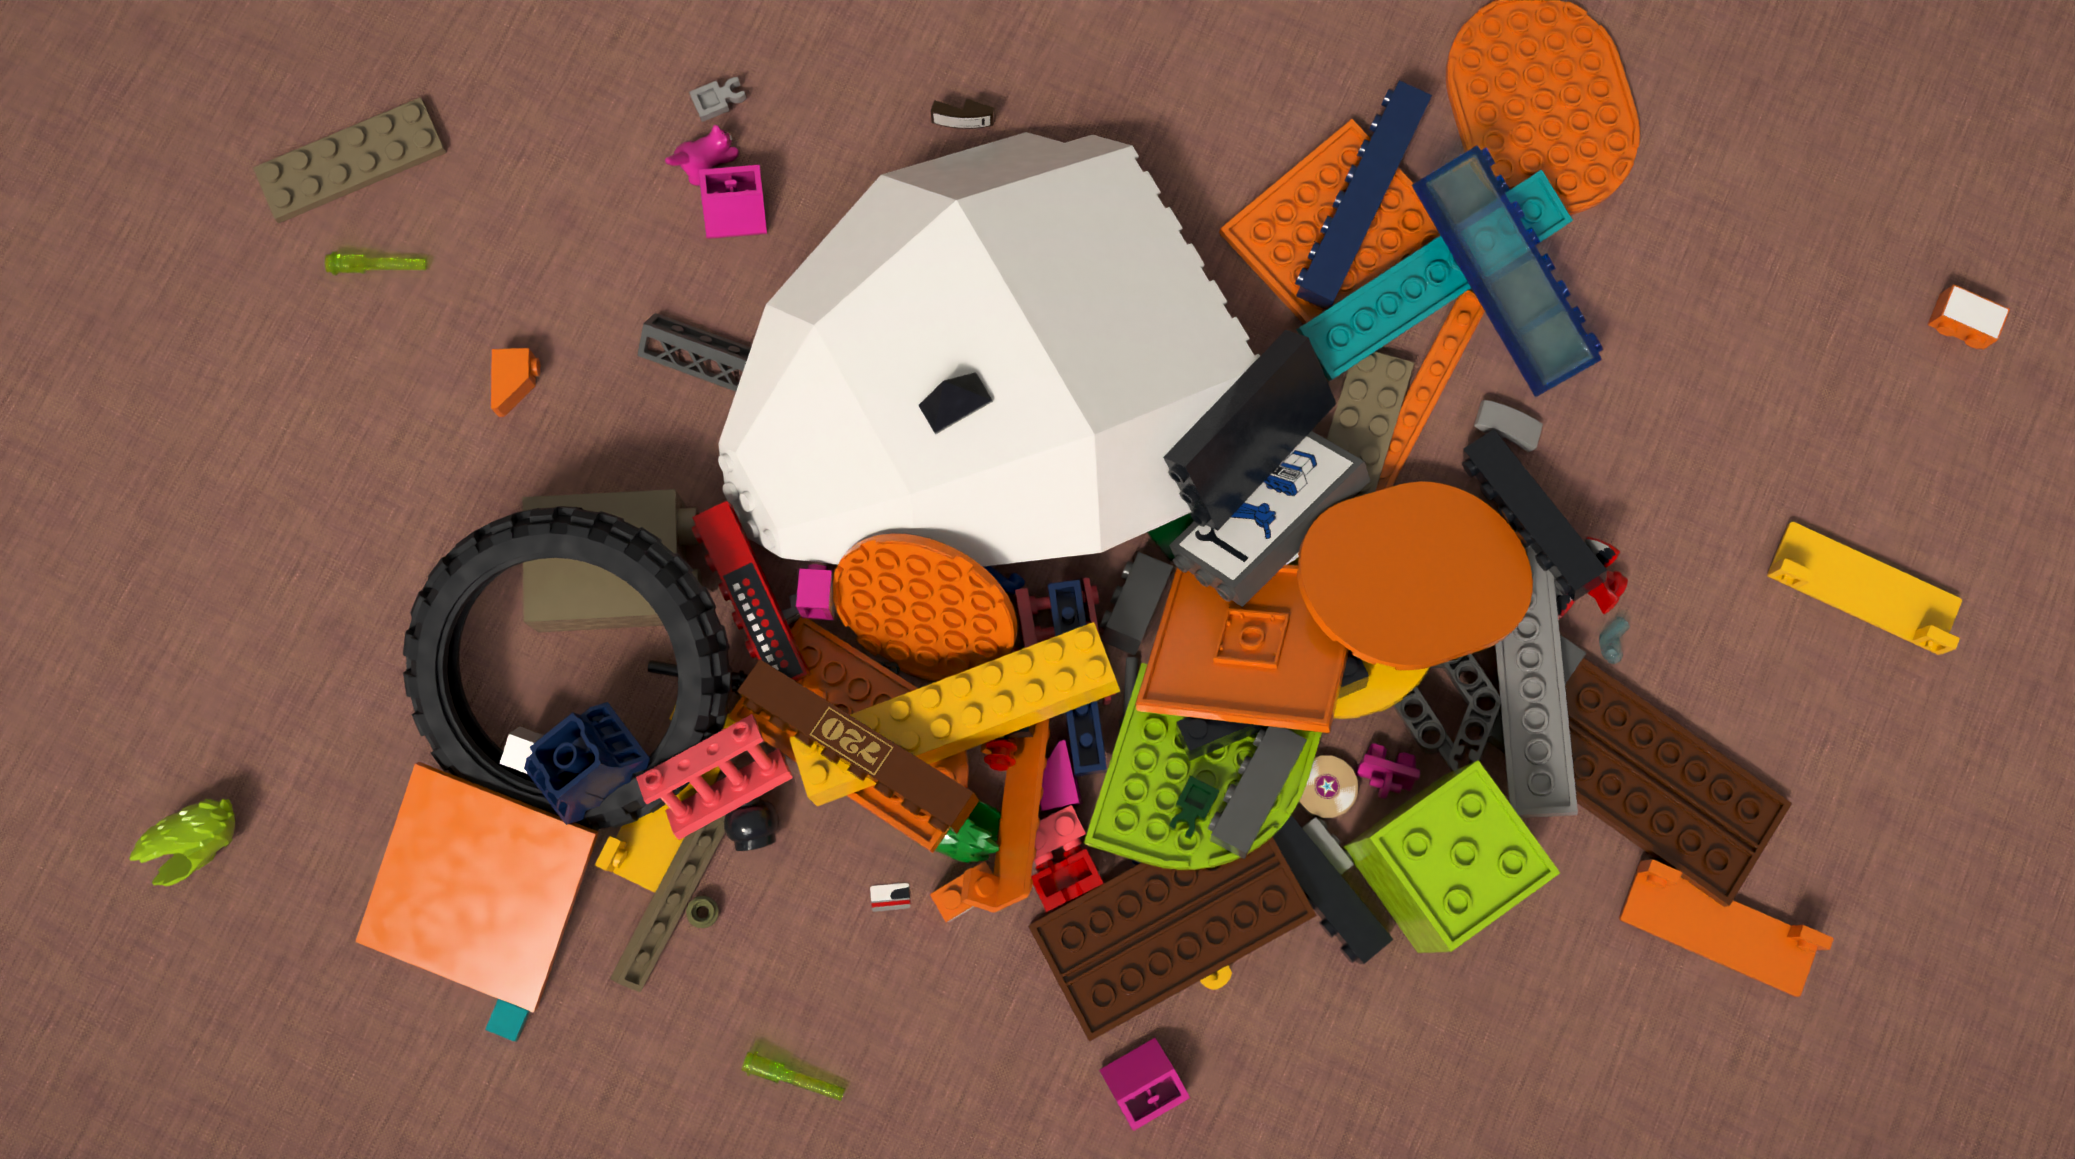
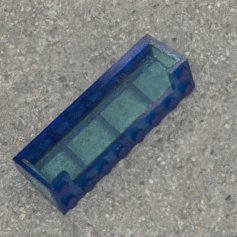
M1477 145L1414 183L1412 187L1534 396L1537 397L1601 361L1602 358L1599 352L1604 349L1593 332L1587 334L1581 324L1586 322L1578 306L1571 308L1566 299L1571 295L1563 280L1556 282L1551 271L1556 269L1547 253L1541 256L1536 247L1537 244L1541 243L1532 227L1526 230L1520 220L1525 217L1517 201L1510 203L1505 193L1510 189L1502 175L1500 174L1495 177L1490 166L1495 164L1492 156L1486 147L1480 150Z

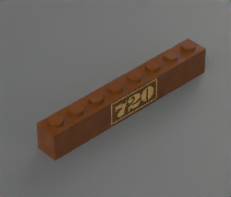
M759 659L737 691L745 699L743 705L757 715L761 711L770 715L771 717L768 721L782 731L789 727L796 732L794 737L809 748L813 744L822 748L823 750L820 754L837 765L841 760L849 766L847 771L859 780L864 781L866 777L876 783L874 788L884 796L891 798L894 794L903 800L901 806L915 815H918L920 811L930 817L928 823L943 833L949 829L957 834L979 802V799L971 790Z

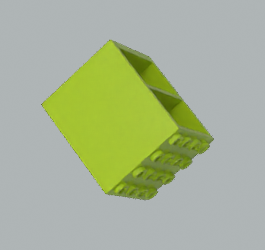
M1479 760L1443 775L1343 846V849L1350 854L1355 866L1417 953L1452 952L1560 874V871Z

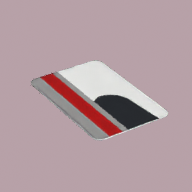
M908 883L870 887L873 912L910 908Z

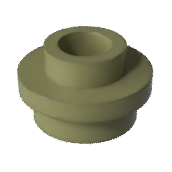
M698 896L691 900L687 906V919L694 927L708 928L718 919V905L710 897ZM701 906H706L709 914L706 918L702 919L698 916V909Z

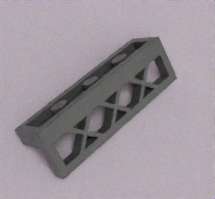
M654 313L643 323L637 356L737 391L739 382L736 381L731 372L737 369L744 370L751 347ZM649 338L660 341L665 351L657 353L647 349ZM678 349L688 351L693 361L688 364L680 361L675 351ZM707 359L716 361L721 372L717 374L709 372L703 361Z

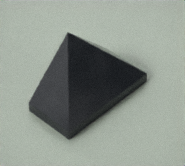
M975 372L944 380L918 406L936 435L992 403L993 400Z

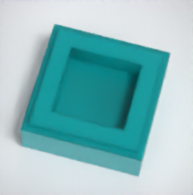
M498 999L485 1030L517 1042L530 1011Z

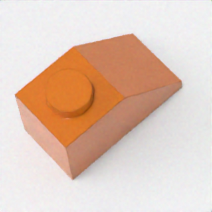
M529 348L492 349L491 409L498 417H505L536 386V376H540V361Z

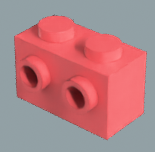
M1072 805L1040 820L1035 839L1036 857L1034 862L1036 866L1054 858L1051 852L1061 847L1066 852L1082 844L1080 838L1085 836L1086 833Z

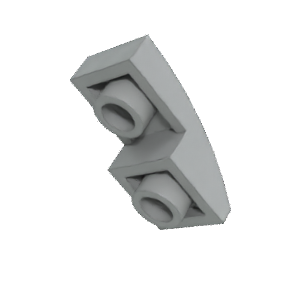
M1483 400L1480 403L1474 426L1485 434L1494 429L1501 438L1506 437L1525 451L1530 452L1537 448L1543 424L1514 408L1497 402Z

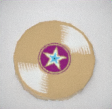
M1320 755L1315 757L1299 805L1308 814L1318 818H1334L1346 813L1352 807L1358 795V780L1353 769L1344 760L1335 756Z

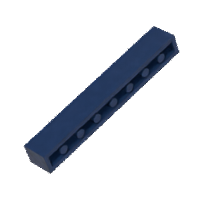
M1400 80L1395 90L1388 89L1381 104L1386 109L1382 116L1376 114L1369 129L1374 134L1370 141L1364 139L1357 154L1362 159L1358 167L1352 164L1346 176L1345 182L1350 184L1346 192L1339 191L1332 207L1336 208L1337 211L1333 218L1327 216L1320 230V233L1325 234L1321 244L1315 241L1308 255V259L1313 261L1309 269L1302 268L1295 282L1296 285L1300 286L1297 297L1325 310L1332 306L1432 97L1431 94Z

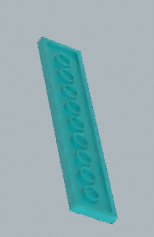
M1540 170L1296 329V331L1300 335L1309 337L1327 380L1331 381L1572 222L1573 219L1544 172Z

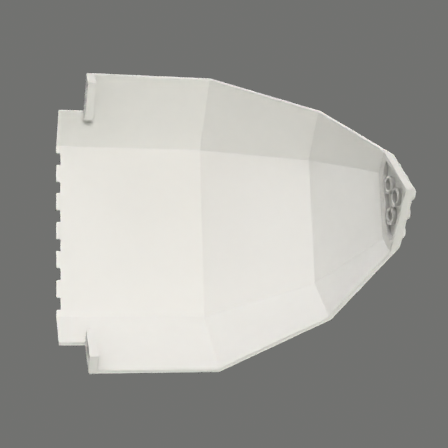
M1025 132L881 174L768 301L760 320L718 443L720 451L718 462L723 471L725 483L723 485V493L727 501L733 505L741 525L750 540L781 558L838 565L843 555L852 546L864 539L882 534H910L942 542L966 554L981 566H991L1101 553L1191 512L1188 504L1180 497V489L1177 483L1170 477L1168 473L1169 468L1163 457L1245 373L1260 355L1254 356L1247 344V341L1250 339L1238 318H1231L1224 306L1227 300L1214 280L1209 281L1203 272L1204 262L1193 244H1186L1180 234V231L1183 229L1171 208L1163 206L1158 197L1161 193L1149 172H1143L1136 161L1139 155L1132 145L1096 135H1089L1063 143ZM976 372L993 402L935 435L918 405L944 380Z

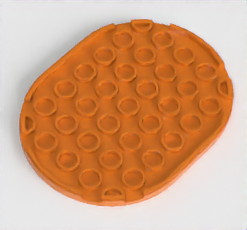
M1495 0L1482 7L1459 30L1448 54L1445 77L1449 101L1464 152L1480 182L1498 198L1525 179L1542 170L1569 215L1586 211L1605 201L1624 182L1634 165L1637 148L1640 143V126L1624 68L1611 36L1602 25L1599 26L1586 14L1587 11L1569 1Z
M1409 482L1337 503L1324 511L1313 522L1305 534L1298 552L1299 570L1297 571L1299 589L1308 611L1322 631L1334 642L1337 640L1351 650L1353 656L1373 665L1379 663L1395 667V670L1425 669L1491 647L1505 639L1519 625L1531 602L1533 579L1530 562L1520 539L1512 527L1497 511L1481 499L1464 490L1442 483Z

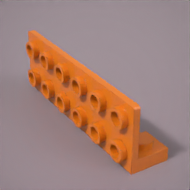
M1049 719L1034 725L1033 737L1009 738L1017 746V751L1010 754V756L1015 758L1016 764L1006 770L997 841L1000 850L996 852L994 873L992 875L974 868L966 870L964 872L961 895L962 903L995 913L1027 898L1032 890L1033 880L1031 873L1036 857V832L1040 825L1038 813L1043 796L1042 779L1047 765L1045 753L1050 737ZM983 743L981 745V752L991 754V751L985 747L986 743Z
M1653 859L1640 861L1619 916L1620 921L1794 997L1801 996L1817 950H1830L1834 940L1833 937L1805 925H1789L1734 900L1730 906L1724 907L1690 882L1681 878V871Z

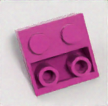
M760 165L699 169L707 239L767 234Z
M1155 1037L1099 1069L1133 1131L1190 1098L1174 1067Z

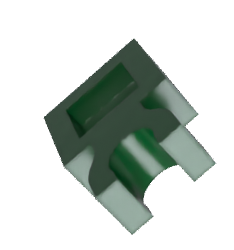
M1190 776L1175 806L1182 811L1172 818L1169 829L1175 831L1178 823L1185 822L1189 826L1185 837L1191 840L1195 832L1196 818L1205 822L1220 790Z

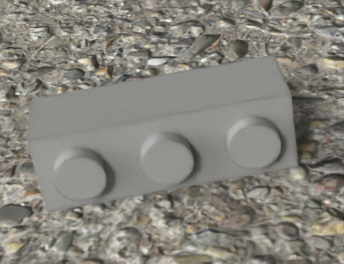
M1314 817L1302 829L1341 875L1354 865L1351 861L1352 857L1339 846V839L1334 834H1329L1326 830L1328 828L1326 823L1321 818L1317 819Z

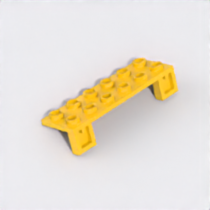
M1790 522L1787 525L1767 577L1937 655L1956 649L1960 638L1950 634V631L1962 603L1961 598L1798 523Z
M674 710L669 718L670 720H672ZM729 713L727 714L723 730L735 724L728 717ZM717 766L701 776L709 785H712L716 782L721 769ZM689 783L676 796L680 801H683L697 793V791ZM665 804L654 813L651 812L635 822L623 825L616 838L609 836L595 866L605 871L613 872L655 893L684 839L678 840L673 834L665 811L669 807Z

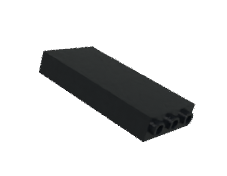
M1285 330L1163 457L1169 468L1168 473L1170 477L1177 483L1180 489V497L1188 504L1191 510L1190 516L1198 525L1202 527L1206 525L1218 531L1337 404L1309 337Z

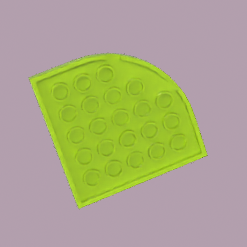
M1141 663L1084 845L1145 864L1176 870L1211 868L1237 860L1241 857L1210 841L1212 831L1208 827L1215 813L1219 812L1222 814L1228 803L1224 802L1223 799L1230 785L1234 784L1237 786L1243 775L1238 773L1245 757L1248 755L1252 758L1258 748L1253 745L1258 733L1189 761L1176 730V722L1187 717L1142 712L1136 709V700L1147 664ZM1288 729L1307 740L1248 854L1272 838L1296 809L1309 779L1322 732ZM1190 776H1193L1220 790L1205 822L1196 818L1195 832L1190 840L1185 837L1189 829L1187 823H1178L1175 831L1169 829V824L1174 816L1181 813L1182 810L1175 807L1176 802Z

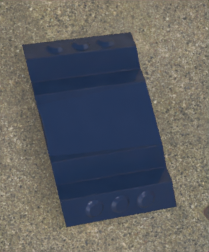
M605 702L590 707L581 715L574 712L531 745L529 748L532 754L526 758L524 769L567 825L583 820L585 811L599 807L601 802L616 789L630 783L633 773L647 769L650 758L610 704Z

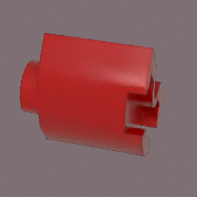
M1080 845L1063 853L1065 860L1054 865L1051 859L1035 867L1037 873L1032 875L1031 878L1046 912L1104 884L1087 848L1082 850Z

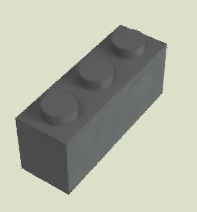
M1138 552L1134 563L1131 561L1127 562L1121 576L1126 582L1123 587L1117 585L1110 603L1115 604L1112 612L1106 610L1099 628L1104 629L1101 638L1102 642L1136 655L1173 566Z

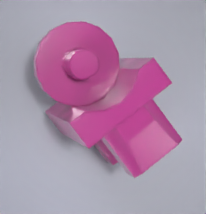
M1373 743L1359 763L1356 775L1370 779L1369 785L1379 788L1378 797L1386 799L1389 791L1400 794L1401 789L1411 791L1420 775V770L1416 769L1415 755L1405 752L1399 753L1396 757V762L1385 760L1387 749L1384 746Z

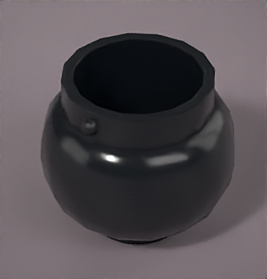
M757 797L725 815L724 829L728 838L734 841L736 851L759 849L776 842L775 831L778 827V814L773 804L769 801L760 800Z

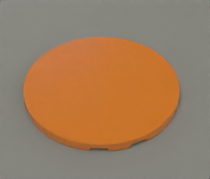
M882 534L873 536L852 546L843 555L834 572L833 602L845 627L850 626L858 636L856 640L874 656L880 654L893 662L892 667L910 675L927 680L940 681L1010 654L1016 642L1017 618L1014 607L1003 587L978 562L942 542L910 534Z

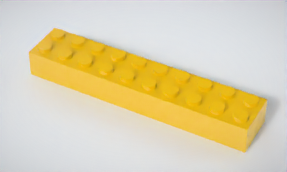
M1092 622L850 714V716L927 764H931L1118 693L1120 689L1095 623ZM794 736L789 738L807 797L817 807L876 784L867 777L864 781H861L847 771L849 766L841 760L837 765L820 754L823 749L813 744L809 748Z

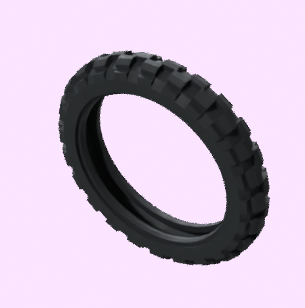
M557 506L516 512L490 522L458 542L446 556L440 559L428 575V581L425 586L418 592L410 612L412 619L409 629L405 631L403 655L406 657V671L403 672L406 696L411 697L415 711L411 715L420 736L427 738L433 749L431 755L443 771L449 770L452 775L559 816L527 773L500 764L503 750L495 744L480 726L467 701L461 680L459 652L461 636L468 614L478 596L497 576L508 568L523 562L547 558L573 559L601 567L615 574L645 598L659 616L669 635L678 670V695L674 714L661 742L649 755L650 760L647 769L633 773L630 783L616 789L601 802L599 807L585 811L583 820L575 823L595 831L608 827L617 828L635 822L639 818L651 812L654 813L664 806L665 803L661 798L649 804L644 802L636 777L722 731L729 711L727 708L729 694L732 691V667L729 665L728 657L730 647L725 627L720 624L715 611L717 607L706 586L702 587L692 572L694 570L678 553L674 554L661 543L662 540L643 527L638 528L625 522L624 518L603 511L594 512L584 510L582 507ZM690 782L673 790V793L675 795L679 794Z

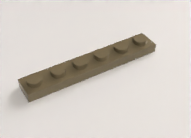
M725 815L683 839L612 973L611 980L641 992L725 833Z

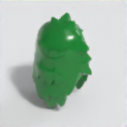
M979 801L959 832L956 834L949 830L935 851L965 863L988 860L990 857L988 854L1000 850V846L994 841L998 840L997 835L999 833L1001 813L996 808Z

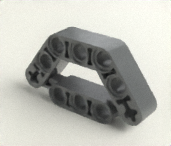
M1468 654L1430 667L1444 669L1468 705L1454 744L1417 686L1403 700L1393 705V708L1420 749L1428 754L1439 753L1451 772L1459 769L1456 760L1463 759L1465 747L1470 749L1469 764L1477 760L1481 763L1501 707L1498 692L1473 655ZM1467 671L1473 672L1477 676V680L1472 684H1464L1459 679L1460 675ZM1481 698L1492 699L1495 702L1494 708L1489 711L1479 709L1477 702ZM1417 704L1423 708V712L1419 717L1411 718L1405 714L1407 707ZM1475 726L1481 728L1484 735L1479 740H1470L1466 736V731L1470 727ZM1428 731H1436L1441 736L1440 740L1435 744L1425 743L1422 737Z

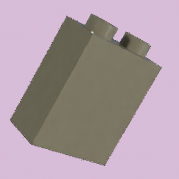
M675 489L522 497L523 511L557 506L582 507L584 510L603 511L624 518L625 522L638 528L643 527L660 538L663 545L674 554L678 553L686 562V545H700L691 528L695 526L692 517L699 514L698 507L685 508L684 501ZM547 558L523 562L524 623L537 632L664 626L657 613L637 590L626 581L601 567L583 561L563 558ZM693 569V575L702 586L700 569Z

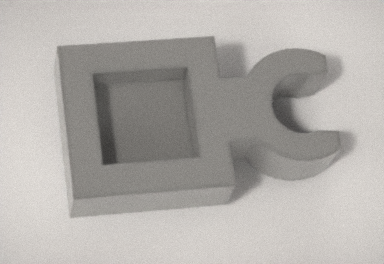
M738 77L730 78L725 83V86L721 88L717 81H714L689 92L702 122L728 112L727 103H741L747 99L744 91L739 93L732 92L734 88L740 86Z

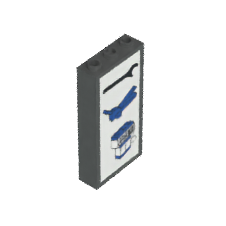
M1311 431L1218 531L1206 525L1202 527L1194 521L1169 545L1175 557L1173 559L1174 564L1182 572L1186 573L1189 571L1194 574L1203 586L1208 587L1210 585L1215 588L1224 600L1228 602L1232 600L1243 607L1299 552L1305 534L1324 511L1337 503L1354 498L1371 481L1365 461Z

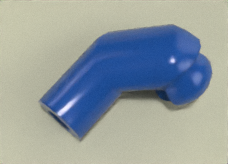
M983 566L1008 594L1014 595L1015 590L1025 585V580L1017 573H1012L1007 579L992 566Z

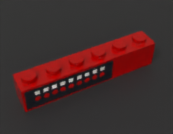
M725 501L693 516L692 518L695 526L691 527L693 534L699 544L704 542L709 554L705 555L706 562L713 573L717 571L722 583H719L718 587L725 601L731 600L735 611L731 614L739 630L744 628L749 640L745 641V645L750 656L753 659L756 657L758 660L761 659L796 682L811 675L733 505Z

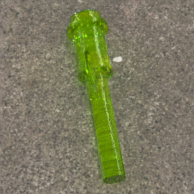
M332 251L331 254H326L325 269L327 273H332L333 276H337L339 273L365 274L366 270H427V259L366 258L365 254H338L336 251Z
M758 1051L754 1053L748 1052L741 1071L747 1072L746 1076L750 1077V1074L774 1081L777 1084L781 1080L839 1101L842 1100L845 1088L784 1068L785 1063H779L759 1056Z

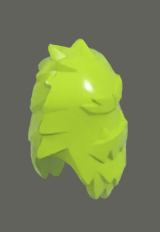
M205 799L198 804L187 806L181 811L163 818L156 825L148 828L138 839L130 854V861L140 860L141 863L163 855L173 854V857L158 869L159 874L152 880V884L164 885L166 887L186 879L196 870L213 861L216 852L233 841L235 814L230 800L222 799L221 801Z

